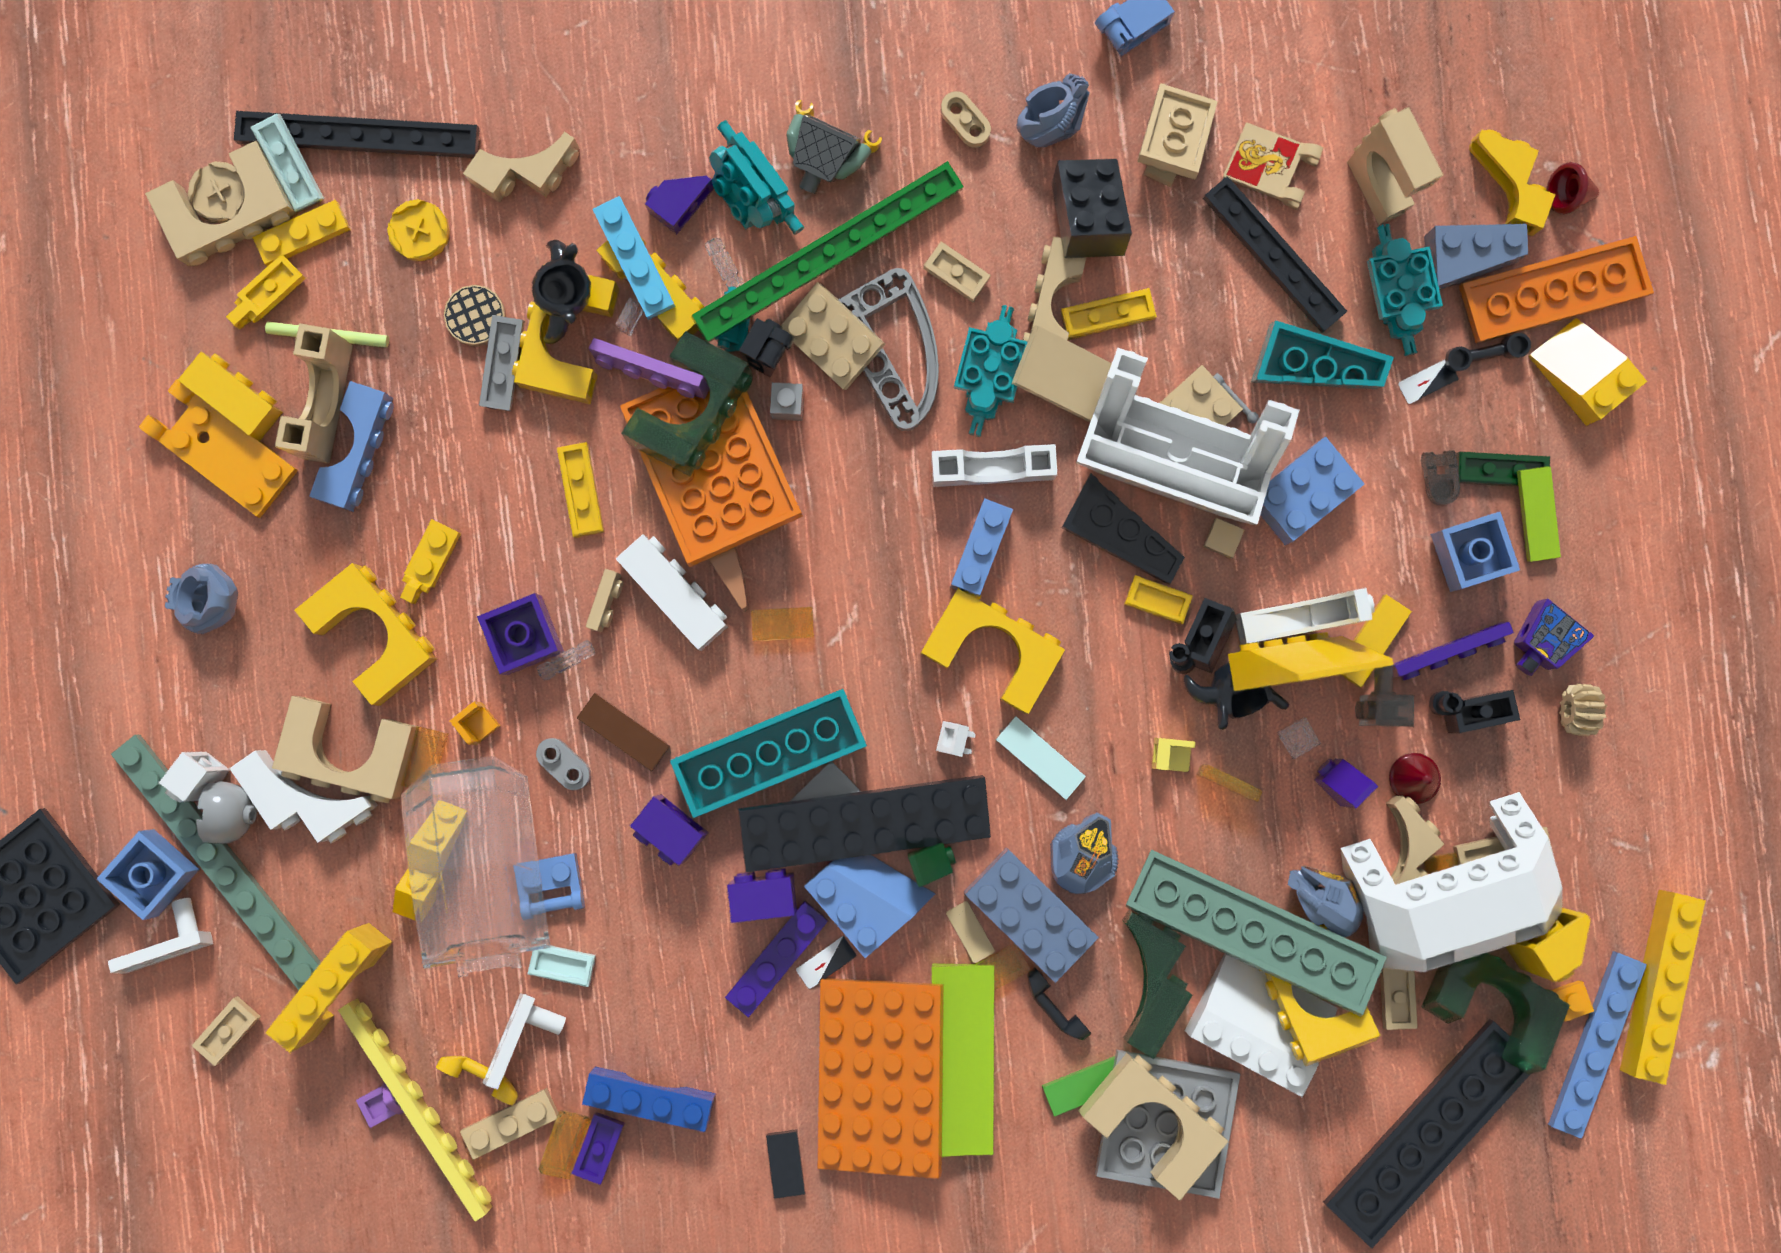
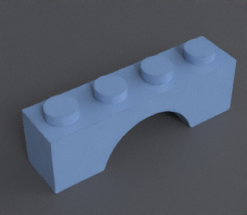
M352 381L349 382L340 410L352 423L354 429L353 447L347 457L338 464L319 468L309 497L352 512L355 506L361 503L364 493L361 488L365 477H369L374 465L372 457L375 448L378 449L383 441L384 433L382 428L385 420H388L393 412L394 405L391 396L385 392Z

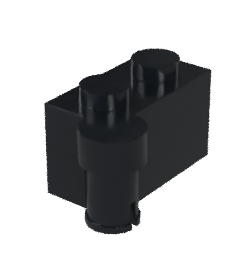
M757 318L739 352L744 364L771 377L784 352L790 349L795 338L783 330V327L770 319H766L764 322Z
M1204 598L1184 641L1186 645L1181 643L1175 644L1171 647L1173 651H1169L1170 663L1177 673L1187 674L1196 667L1212 674L1237 620L1234 609Z
M1514 690L1496 691L1464 699L1456 693L1438 691L1429 700L1431 711L1437 715H1444L1448 733H1464L1520 720Z

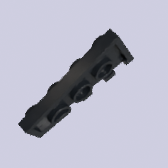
M1092 473L1088 476L1061 527L1168 585L1173 581L1185 558L1159 533L1153 531L1143 522L1140 516L1124 505L1111 490L1109 491Z

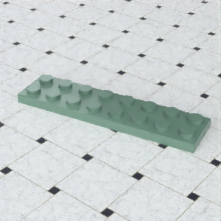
M1154 850L1150 851L1126 903V908L1360 1017L1364 1014L1387 958L1382 954Z

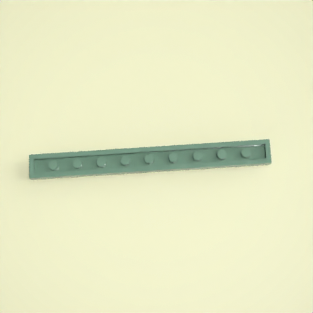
M134 735L111 753V755L295 987L300 990L321 964V961L228 844L205 843L201 840L196 820H203V813L200 809H197V805L193 801H182L180 803L165 793L167 789L159 784L168 769L142 736Z

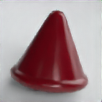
M1575 162L1560 165L1552 173L1547 184V192L1555 194L1551 209L1562 215L1574 212L1577 208L1597 198L1599 195V189L1589 178L1586 170L1582 165Z
M1408 753L1399 757L1392 765L1389 772V782L1396 796L1410 797L1416 804H1422L1430 801L1439 791L1441 774L1437 764L1428 756L1421 753Z

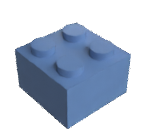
M1501 512L1430 534L1450 592L1520 570Z
M155 829L138 831L99 875L97 880L142 920L159 917L200 869Z

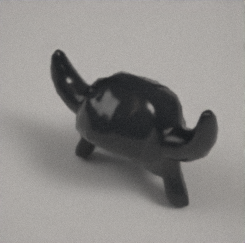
M560 240L547 242L546 247L550 249L551 261L542 265L532 280L534 302L543 312L549 315V326L543 339L547 344H554L565 336L569 323L575 322L576 315L587 306L591 296V281L584 267L575 263V257L578 253L577 246L574 243L567 246Z
M1229 662L1214 672L1213 681L1209 687L1198 685L1189 675L1184 676V685L1191 697L1202 704H1214L1217 707L1218 728L1221 730L1227 728L1228 717L1236 719L1248 716L1259 711L1269 702H1272L1282 710H1286L1290 705L1271 686L1234 691Z

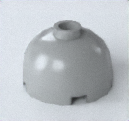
M222 781L210 782L205 786L197 809H203V820H196L198 834L205 843L226 844L240 839L248 831L250 825L256 820L257 810L242 787Z

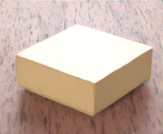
M1216 518L1203 547L1228 558H1233L1244 529Z

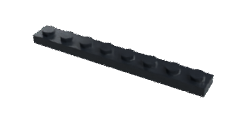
M236 111L234 141L242 145L257 141L251 126L275 114H281L298 148L474 158L479 146L480 129L477 125L250 111Z

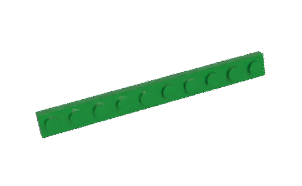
M947 161L692 314L691 318L708 344L955 195L964 186Z

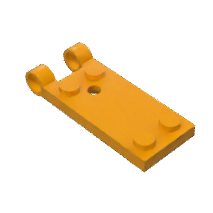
M176 379L167 391L188 406L184 414L171 430L149 414L139 425V428L168 448L253 515L261 518L298 470L261 441L246 434ZM207 432L209 434L208 442L201 443L200 435Z

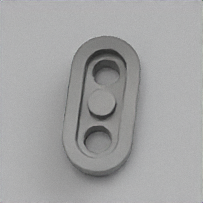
M550 738L539 744L536 751L539 764L565 788L579 790L589 783L591 779L590 767L562 740ZM549 748L556 750L557 754L553 760L547 757V750ZM572 769H576L579 773V777L575 781L569 778V772Z

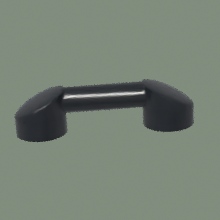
M1515 333L1506 336L1499 344L1468 350L1462 346L1454 347L1446 353L1445 363L1451 371L1458 372L1466 370L1472 362L1503 355L1510 359L1524 357L1531 349V341L1527 335Z
M1035 967L1028 972V984L1033 999L1063 1033L1076 1039L1085 1040L1092 1033L1075 1014L1070 1020H1067L1044 993L1051 985Z

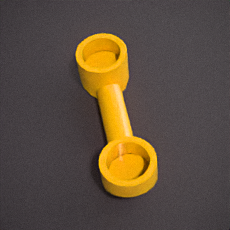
M466 1056L441 1057L436 1065L438 1070L455 1078L459 1077L463 1069L484 1080L489 1069ZM503 1075L498 1090L494 1089L491 1095L506 1104L514 1106L518 1093L512 1083Z

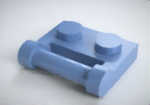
M576 853L513 865L519 896L520 915L523 920L533 918L534 914L572 907L574 910L585 908ZM567 886L571 887V895L536 902L531 901L530 893Z

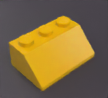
M1562 908L1561 914L1547 934L1506 946L1521 970L1553 982L1565 981L1574 975V969L1582 965L1591 919L1585 913Z

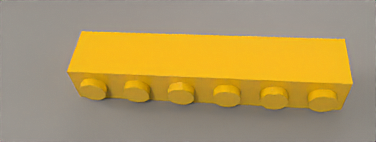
M1664 890L1658 891L1643 963L1647 965L1636 992L1620 1071L1635 1078L1666 1085L1706 900Z

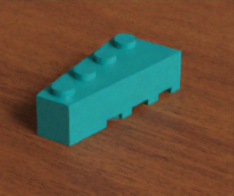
M1275 320L1269 324L1251 382L1378 389L1385 386L1394 357Z

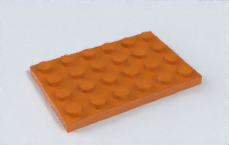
M731 356L694 372L703 375L710 388L705 399L694 396V398L685 397L677 389L667 386L665 389L658 388L620 405L689 567L803 517Z
M830 978L820 980L817 1169L936 1179L941 1177L944 984Z

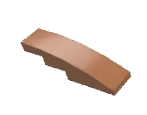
M736 547L710 558L709 561L742 611L745 612L749 609L745 578Z

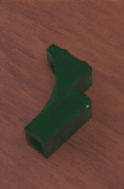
M1128 910L1122 921L1129 928L1140 951L1143 966V989L1136 1015L1123 1038L1133 1047L1155 1059L1193 994L1186 990L1188 983L1174 974L1171 975L1170 979L1167 978L1186 946L1179 942L1181 935L1169 927L1165 926L1163 930H1160L1152 925L1154 920L1141 913L1135 914Z

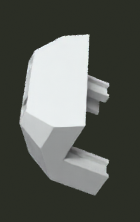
M1117 348L1076 464L1104 476L1222 517L1251 525L1258 524L1271 475L1291 441L1299 410L1288 407L1283 403L1269 400L1251 435L1241 432L1236 428L1226 427L1207 418H1200L1183 412L1178 408L1169 407L1154 402L1149 398L1135 395L1148 358Z
M1520 792L1489 801V805L1495 816L1490 817V826L1504 847L1505 851L1395 885L1371 839L1341 848L1343 872L1346 878L1353 881L1367 917L1370 949L1387 957L1383 968L1425 972L1548 933L1562 912L1563 887L1549 838Z

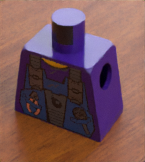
M1549 599L1538 600L1533 605L1514 640V644L1525 653L1516 666L1529 676H1532L1540 665L1547 670L1558 669L1587 644L1594 635Z

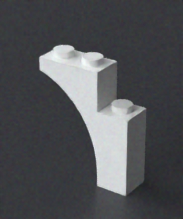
M1366 588L1317 599L1240 613L1236 615L1240 645L1372 620L1371 613H1374L1375 606L1372 596L1367 594Z
M255 750L229 768L270 830L283 828L285 831L300 822L301 818L317 843L328 840L330 843L339 840L347 834L345 828L352 823H355L357 826L365 822L372 816L370 811L378 806L375 800L370 799L371 796L352 800H338L309 792L289 778L282 777L281 770L273 769L274 761L266 750Z

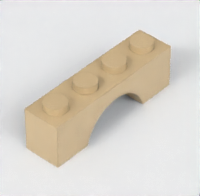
M1053 237L1051 246L1045 245L1041 263L1046 264L1044 275L1038 274L1034 292L1040 294L1037 304L1031 303L1027 321L1033 322L1031 333L1034 326H1040L1067 340L1069 332L1056 322L1052 313L1051 301L1053 295L1060 288L1080 281L1086 257L1065 258L1062 240L1058 237ZM1025 332L1023 340L1028 341L1031 333Z

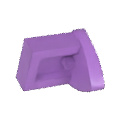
M383 1082L382 1086L356 1100L370 1128L395 1114L404 1113L385 1082Z

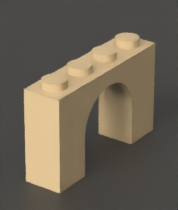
M1409 107L1400 112L1397 109H1392L1378 118L1380 122L1370 128L1371 133L1362 138L1363 143L1354 148L1355 153L1347 162L1379 226L1405 214L1415 204L1411 196L1433 186L1443 176Z
M257 141L228 153L243 183L245 196L240 211L225 223H203L199 219L185 189L173 180L145 193L176 258L188 266L202 264L208 260V256L216 252H227L235 247V243L243 239H253L252 237L262 233V230L289 221L291 216L297 214Z
M299 323L293 354L302 359L308 367V397L299 419L281 416L275 447L298 458L330 463L353 347L352 344L329 328Z
M301 696L291 697L272 765L273 769L281 770V776L289 779L300 780L301 776L312 778L311 784L329 788L330 784L342 786L341 792L359 795L360 791L370 793V799L378 802L389 803L390 799L401 797L419 731L418 726L391 719H381L370 758L360 768L347 772L333 766L326 758L322 747V737L331 704Z
M1126 1053L1079 1109V1112L1086 1121L1108 1138L1130 1110L1140 1104L1156 1102L1171 1108L1177 1120V1135L1172 1146L1150 1172L1157 1182L1178 1200H1181L1229 1141L1221 1134L1224 1128L1211 1116L1207 1120L1197 1113L1201 1108L1189 1097L1185 1096L1182 1100L1173 1093L1176 1087L1163 1075L1159 1079L1152 1075L1149 1071L1153 1067L1139 1055L1134 1059Z

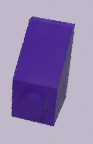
M707 175L664 180L659 187L654 186L646 196L647 202L645 206L653 217L677 235L714 190L712 180Z
M1337 758L1334 760L1328 759L1317 770L1319 775L1314 779L1339 806L1357 808L1378 787L1374 781L1346 760Z

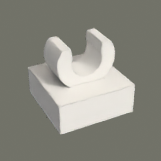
M943 721L936 751L960 757L963 754H971L972 750L965 748L967 737L975 738L976 734L969 731L968 726Z

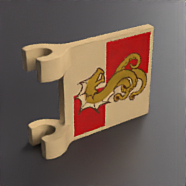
M1246 122L1225 170L1223 179L1228 176L1236 184L1276 198L1285 205L1298 210L1305 191L1288 186L1300 159L1309 165L1317 166L1323 147L1311 143H1301Z

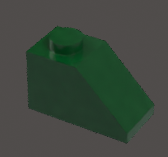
M943 842L907 853L918 887L953 873L951 865L956 864L951 846L944 847Z

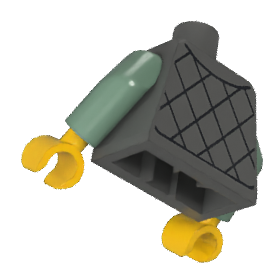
M802 100L796 102V114L793 116L786 137L789 154L793 158V165L805 171L799 185L800 188L815 194L821 179L828 182H835L837 179L844 180L857 171L871 153L879 149L882 138L880 137L876 143L869 142L871 130L865 132L863 141L860 144V138L815 118L813 103L810 104L808 110L802 111Z

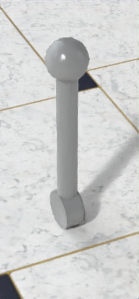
M1216 373L1213 377L1242 407V411L1247 415L1248 422L1256 423L1259 420L1258 414L1251 412L1225 383L1222 376Z

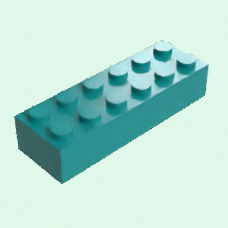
M840 689L670 760V763L692 817L695 818L864 748L867 744L844 689Z

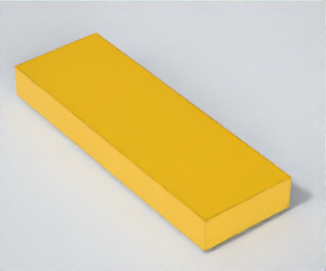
M1150 288L1061 309L1064 328L1069 332L1067 340L1155 320L1157 317Z
M584 442L557 447L573 537L577 538L603 533L604 527L588 443Z
M1387 594L1383 595L1376 605L1374 613H1371L1372 620L1364 623L1353 641L1384 654L1412 611ZM1373 669L1339 675L1357 687H1362Z

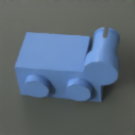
M1127 0L1121 5L1119 3L1113 4L1094 23L1102 34L1105 33L1120 56H1123L1169 25L1175 11L1167 0Z

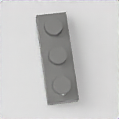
M492 315L479 406L505 411L512 410L515 390V376L512 375L514 362H517L520 356V338L524 329V320Z

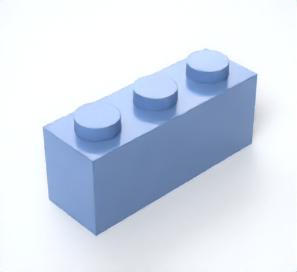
M984 498L950 588L955 590L959 588L962 591L980 596L1013 509Z

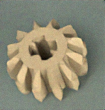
M1589 684L1569 685L1566 691L1563 692V700L1560 702L1561 711L1559 714L1562 716V726H1564L1567 733L1574 735H1597L1599 729H1602L1604 726L1603 719L1606 718L1605 709L1607 705L1604 704L1605 695L1601 693L1599 687Z

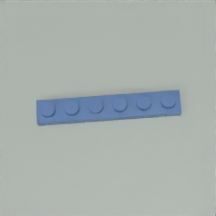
M1612 952L1593 1003L1594 1012H1591L1588 1016L1548 1125L1582 1139L1647 964L1618 952Z

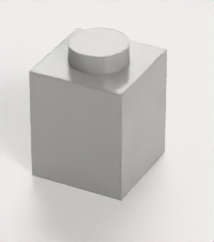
M772 382L770 406L772 419L803 421V384Z

